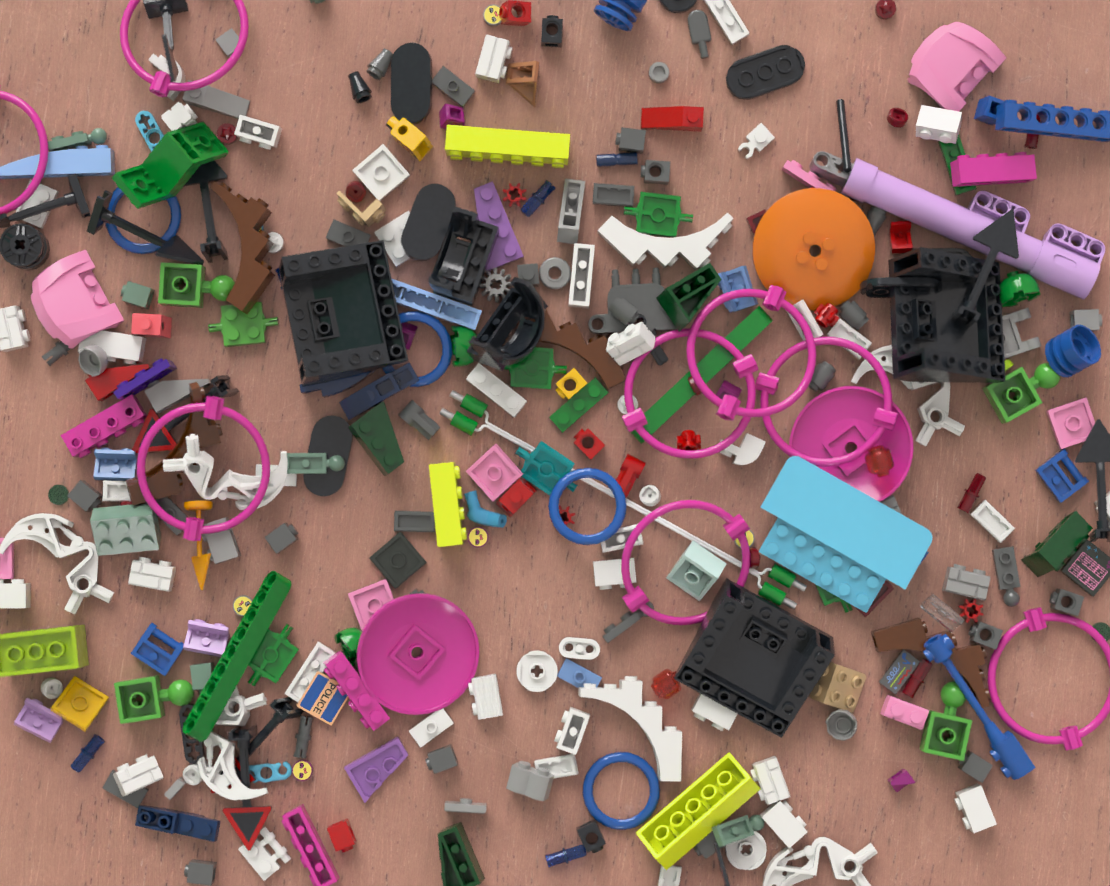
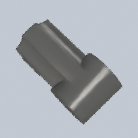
M413 400L398 414L428 440L441 428Z

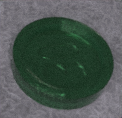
M54 485L48 492L49 500L55 505L65 504L69 499L67 496L69 490L63 485Z
M1098 622L1092 626L1106 641L1110 639V627L1106 623Z

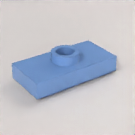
M568 658L565 659L557 674V677L577 688L584 687L585 683L596 684V687H598L602 679L601 676Z

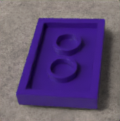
M161 358L152 364L153 367L147 371L143 369L134 375L135 379L130 382L126 380L117 385L118 389L114 391V394L120 400L130 395H136L146 389L150 383L162 379L176 370L177 367L172 361Z

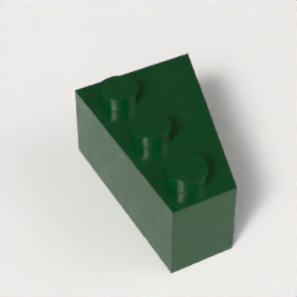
M708 263L667 287L656 299L678 331H681L692 320L693 316L721 281V278L711 263Z
M384 401L348 427L384 476L404 463Z

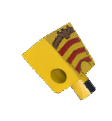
M393 116L388 120L386 126L391 129L390 134L418 161H421L432 149L433 145L427 136L405 118L399 121Z

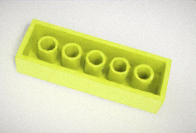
M447 125L445 151L446 155L450 156L452 160H462L463 157L471 158V161L474 162L491 159L492 163H503V160L511 161V164L523 165V162H531L532 166L552 164L554 168H564V165H568L570 134Z
M729 752L639 829L636 834L654 858L668 870L712 832V827L720 825L756 794L760 787Z

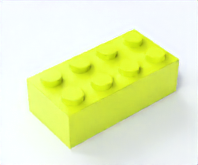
M454 462L430 464L429 472L437 546L464 544V540H467L466 527L462 528L461 520L465 519L464 507H460L459 499H463L462 487H458L457 479H461L460 467L455 466Z

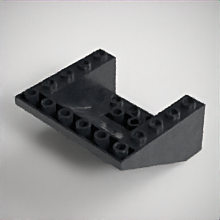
M384 240L281 257L279 273L302 387L322 384L408 361Z
M919 247L888 260L889 277H929L942 281L941 292H938V288H930V292H928L927 290L915 291V287H889L893 379L908 382L1001 383L1005 381L1002 303L999 297L1001 292L999 286L1001 283L1000 262L993 263L976 302L977 307L975 311L980 313V317L976 323L968 327L966 326L967 321L961 319L960 316L956 320H952L951 317L957 308L964 305L966 300L968 301L985 262L984 259Z
M726 578L674 675V679L782 738L834 658L833 637Z

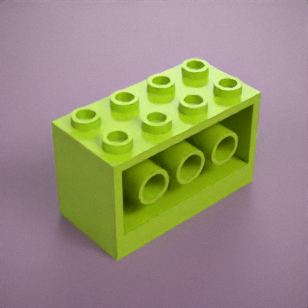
M85 624L0 634V677L77 669L89 665Z

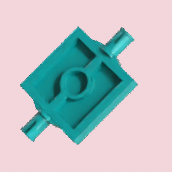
M542 441L530 453L521 447L515 453L525 460L524 466L521 469L523 473L521 477L549 496L559 479L569 473L575 465L574 462ZM572 482L566 488L574 492L578 485Z

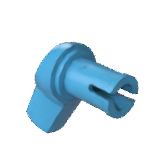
M477 491L464 494L469 510L466 515L469 520L491 527L503 528L506 525V515L481 508Z

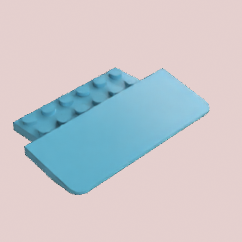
M792 456L784 464L761 505L762 509L778 518L758 552L867 613L886 579L906 589L931 545L933 538L930 530L805 459L799 456Z

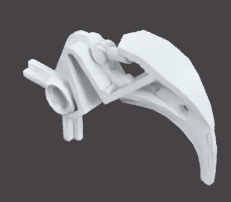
M892 345L884 346L871 352L883 369L893 374ZM882 356H884V357L886 358L885 361H882V360H881V357H882ZM865 359L851 380L854 384L866 372L874 370ZM900 380L911 391L934 383L941 384V388L917 409L924 425L915 440L916 442L927 446L935 429L939 430L941 428L957 436L961 435L965 425L948 417L950 382H908ZM932 411L939 413L940 419L938 422L931 420L930 415Z
M195 434L186 436L187 453L183 459L163 460L164 472L184 471L202 498L207 500L217 497L220 500H225L226 498L236 499L235 504L239 510H245L249 506L261 482V476L243 475L229 469L212 487H207L213 469L214 458L205 451H200L199 438ZM286 451L281 452L279 465L270 472L269 483H273V485L268 484L265 496L257 508L271 502L285 485L288 465ZM234 486L245 495L229 492L227 487Z
M34 514L15 523L14 527L5 536L0 545L1 554H4L11 543L22 539L41 543L56 558H64L87 549L89 550V555L66 576L68 585L73 593L64 610L76 614L84 596L89 597L93 595L107 603L112 599L114 592L97 584L99 556L97 555L95 544L88 541L84 542L82 537L76 536L62 525L63 523L72 528L73 522L59 515ZM48 528L49 533H45V529ZM55 528H60L72 540L70 547L60 543ZM83 578L89 582L86 590H82L79 587V581Z
M236 686L215 725L245 726L250 717V710L266 705L267 698L264 693L245 698L239 695ZM238 703L240 707L239 711L237 713H234L233 708L235 704ZM212 730L204 741V745L207 747L208 763L205 757L199 758L197 761L200 775L207 786L220 796L235 801L252 799L268 794L267 788L249 789L241 783L235 770L234 756L236 744ZM219 745L221 753L213 767V747Z
M826 837L815 839L812 845L805 846L803 850L795 852L789 857L785 856L792 852L793 849L792 847H785L774 855L764 873L763 886H772L773 884L776 886H792L803 880L813 878V875L816 876L820 848L822 846L826 847L832 872L836 879H852L856 886H871L861 872L863 870L862 864L878 852L870 843L856 854H853L848 849ZM803 856L809 859L803 867L786 865L787 861L796 860ZM853 861L854 868L850 871L845 870V863ZM783 871H786L787 874H786V875H782V872H783Z

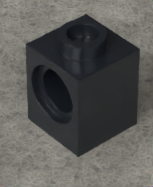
M555 15L542 18L541 47H562L563 19H559ZM549 27H555L558 32L555 35H550L546 30Z
M595 819L576 827L587 853L590 851L596 853L604 848L603 845L606 844V841ZM592 832L598 836V839L593 843L588 842L586 836Z

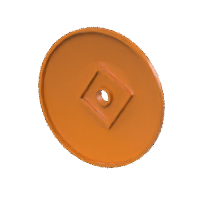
M822 188L801 189L777 200L762 216L753 238V262L757 275L767 290L770 285L783 288L786 291L784 299L792 305L804 299L810 311H815L820 304L825 306L826 303H830L833 306H837L854 296L860 290V284L867 280L875 257L874 234L866 215L846 196ZM812 245L820 247L819 255H810L809 249Z

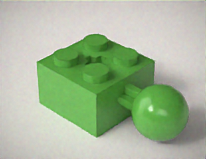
M161 262L158 303L162 306L203 308L204 293H211L219 301H227L226 298L235 282L227 275H219L212 281H205L206 268L203 265ZM182 281L186 283V287L183 290L178 287V284H182Z
M1049 363L1039 365L1034 372V376L1030 379L1023 367H1020L1005 375L1004 382L990 383L983 387L982 390L999 420L1004 424L1040 405L1042 401L1035 389L1039 387L1044 389L1053 388L1059 383L1061 376L1050 367ZM1009 392H1010V393H1012V392L1015 393V396L1013 397V399H1010V398H1009V396H1008V395H1009Z
M159 675L114 683L120 724L161 718L165 716L163 702L171 701L177 706H184L190 703L194 696L192 685L186 680H176L171 683L168 689L161 690ZM139 694L144 699L142 704L140 703V701H136V698L139 697Z
M952 681L946 683L941 689L940 696L945 704L944 713L929 710L919 750L964 761L972 720L956 716L957 707L965 703L966 697L956 682ZM946 730L949 733V737H945L943 740L942 733Z

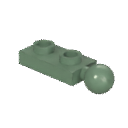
M96 128L91 134L78 131L66 138L64 136L51 138L52 141L48 142V150L53 152L74 149L76 146H86L92 144V142L103 144L107 140V133L102 128Z
M287 453V474H327V467L337 472L341 471L345 466L344 459L339 455H334L327 459V453Z
M757 814L752 815L750 818L746 815L712 827V831L718 847H722L755 835L754 831L763 829L765 821Z

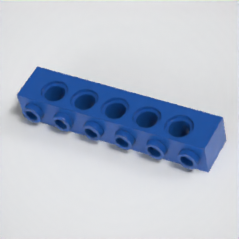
M1005 100L1004 103L997 105L995 130L1110 142V111L1101 110L1097 113L1092 112L1090 108H1081L1079 111L1073 110L1071 106L1055 108L1053 104L1036 106L1035 102L1017 104L1016 100ZM1018 112L1021 114V120L1017 116ZM1036 115H1039L1040 122L1037 121ZM1055 117L1058 118L1059 124L1056 123ZM1074 118L1077 120V126L1074 124Z

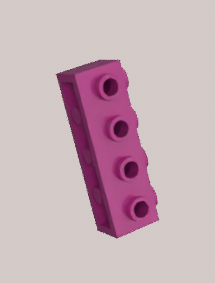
M1026 152L1014 153V156H1008V153L995 154V157H989V154L976 155V158H970V155L957 156V159L950 163L953 187L1029 183L1037 179L1035 156L1027 155Z
M130 395L65 432L61 437L72 457L79 456L81 459L89 455L92 448L96 446L101 448L108 444V439L115 436L118 438L126 433L125 429L131 426L135 428L143 424V419L147 415L136 395Z
M340 650L323 662L326 666L324 669L325 673L330 679L335 678L338 682L336 688L342 696L346 694L351 700L348 704L354 712L359 711L362 715L360 721L366 729L370 727L375 731L390 719L376 698H373L368 692L360 676Z
M304 804L286 812L282 816L283 826L286 831H290L293 837L291 838L292 844L296 850H299L301 862L305 868H308L311 874L309 877L314 886H329L337 882L340 877Z

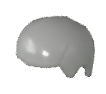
M89 345L79 351V365L86 374L94 377L106 370L108 358L102 348L96 345Z
M839 709L833 711L825 722L828 733L836 740L845 741L850 739L857 731V719L848 710Z

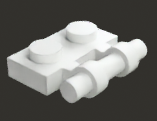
M266 827L260 831L264 839L260 841L257 838L250 851L247 850L244 844L238 849L264 881L281 867L276 861L278 858H281L284 863L291 859L286 853L288 850L278 843L274 833H270ZM269 843L276 853L271 855L264 847L266 844Z

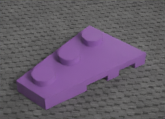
M397 736L344 766L364 803L406 759L408 752Z

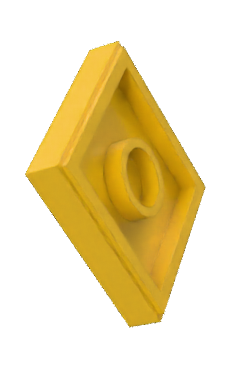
M74 676L51 707V711L86 732L109 700V697Z

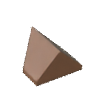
M539 62L508 63L506 84H509L533 107H535Z

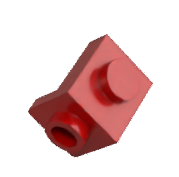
M910 221L890 223L889 240L892 254L907 253L913 250Z

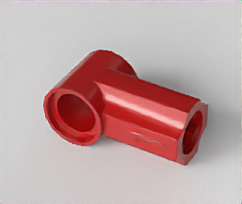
M627 454L620 468L621 471L616 478L626 498L636 478H639L646 462L630 454Z

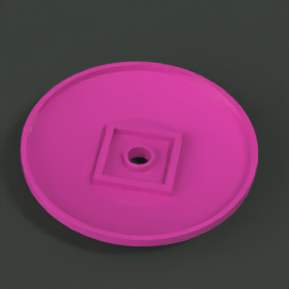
M843 386L821 393L812 399L798 415L791 430L789 446L804 455L815 458H836L849 454L845 451V446L848 443H854L858 449L876 431L878 426H874L873 421L877 408L883 409L884 395L875 390L859 386ZM892 402L891 412L898 413L893 431L886 429L872 449L854 461L832 467H817L875 500L883 501L902 484L911 466L913 437L906 417L898 406Z
M432 594L405 595L382 606L366 623L357 647L359 675L371 696L375 697L386 708L409 715L432 713L453 703L468 688V683H471V679L474 678L479 661L478 637L470 619L451 601ZM420 647L422 648V653L417 657L412 656L411 651L413 648Z

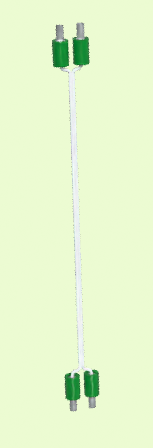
M452 390L449 396L461 402V408L479 418H482L484 413L486 414V424H483L479 429H477L478 422L458 411L453 414L442 408L439 413L451 420L450 425L470 436L473 435L474 431L479 432L486 427L530 452L536 449L489 423V414L486 411L488 404L468 393L463 396ZM580 479L615 498L609 488L593 479ZM626 498L627 506L646 516L651 513V511ZM661 517L655 519L656 522L691 541L694 540L705 549L740 568L742 567L741 561ZM774 563L772 568H765L763 572L749 568V573L758 578L759 596L778 606L782 603L793 610L795 609L797 603L786 598V592L766 581L761 586L760 575L769 571L767 577L787 588H790L792 585L804 592L807 585L796 580V574Z

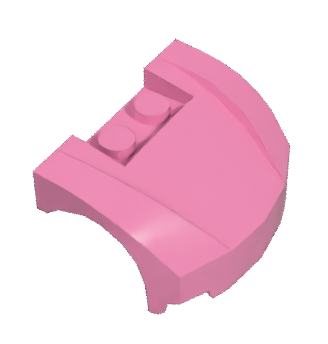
M954 22L947 26L939 27L923 41L911 60L913 65L909 74L910 77L907 80L908 83L917 86L930 95L941 109L959 112L966 104L964 99L988 72L994 73L1006 59V56L989 38L975 28L964 23Z
M86 250L57 261L40 272L32 282L33 293L31 294V300L38 319L53 338H58L65 345H68L70 349H73L91 335L105 329L116 328L124 321L116 304L109 303L92 270L95 268V265Z

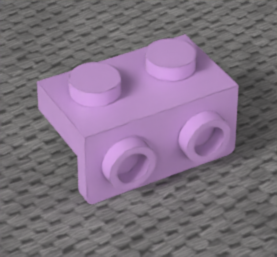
M199 619L189 620L183 648L186 651L221 657L228 644L229 628L220 623L213 625Z
M26 698L24 701L25 705L14 721V725L51 743L63 723V718L52 712L51 708L43 706V703L39 700Z

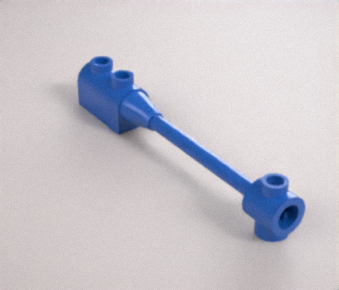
M938 634L924 643L926 650L923 651V654L929 662L934 660L935 663L944 664L984 725L992 750L989 753L996 762L1000 760L1003 764L1000 770L1006 778L1011 776L1013 780H1017L1035 769L1036 767L1014 734L1008 730L1002 733L996 724L989 719L950 660L953 653L952 649L955 648L951 639L946 634Z

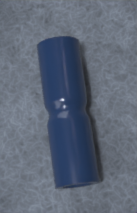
M637 152L596 155L597 167L638 164Z

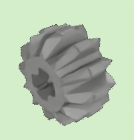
M493 268L494 274L492 275L489 270H486L488 278L483 276L482 281L486 283H482L480 288H487L481 292L482 296L489 293L487 300L491 301L492 297L495 296V302L498 303V296L501 295L502 299H504L506 296L504 292L508 293L510 290L506 287H512L513 285L511 282H506L511 278L510 274L503 277L505 274L504 269L500 271V274H497V268ZM493 281L502 283L499 290L490 287L493 286Z

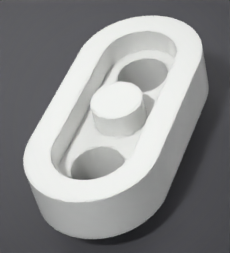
M566 637L561 640L559 651L566 658L592 660L599 655L600 647L593 639ZM566 644H572L573 649L567 651L565 649ZM588 645L593 646V652H586V647Z

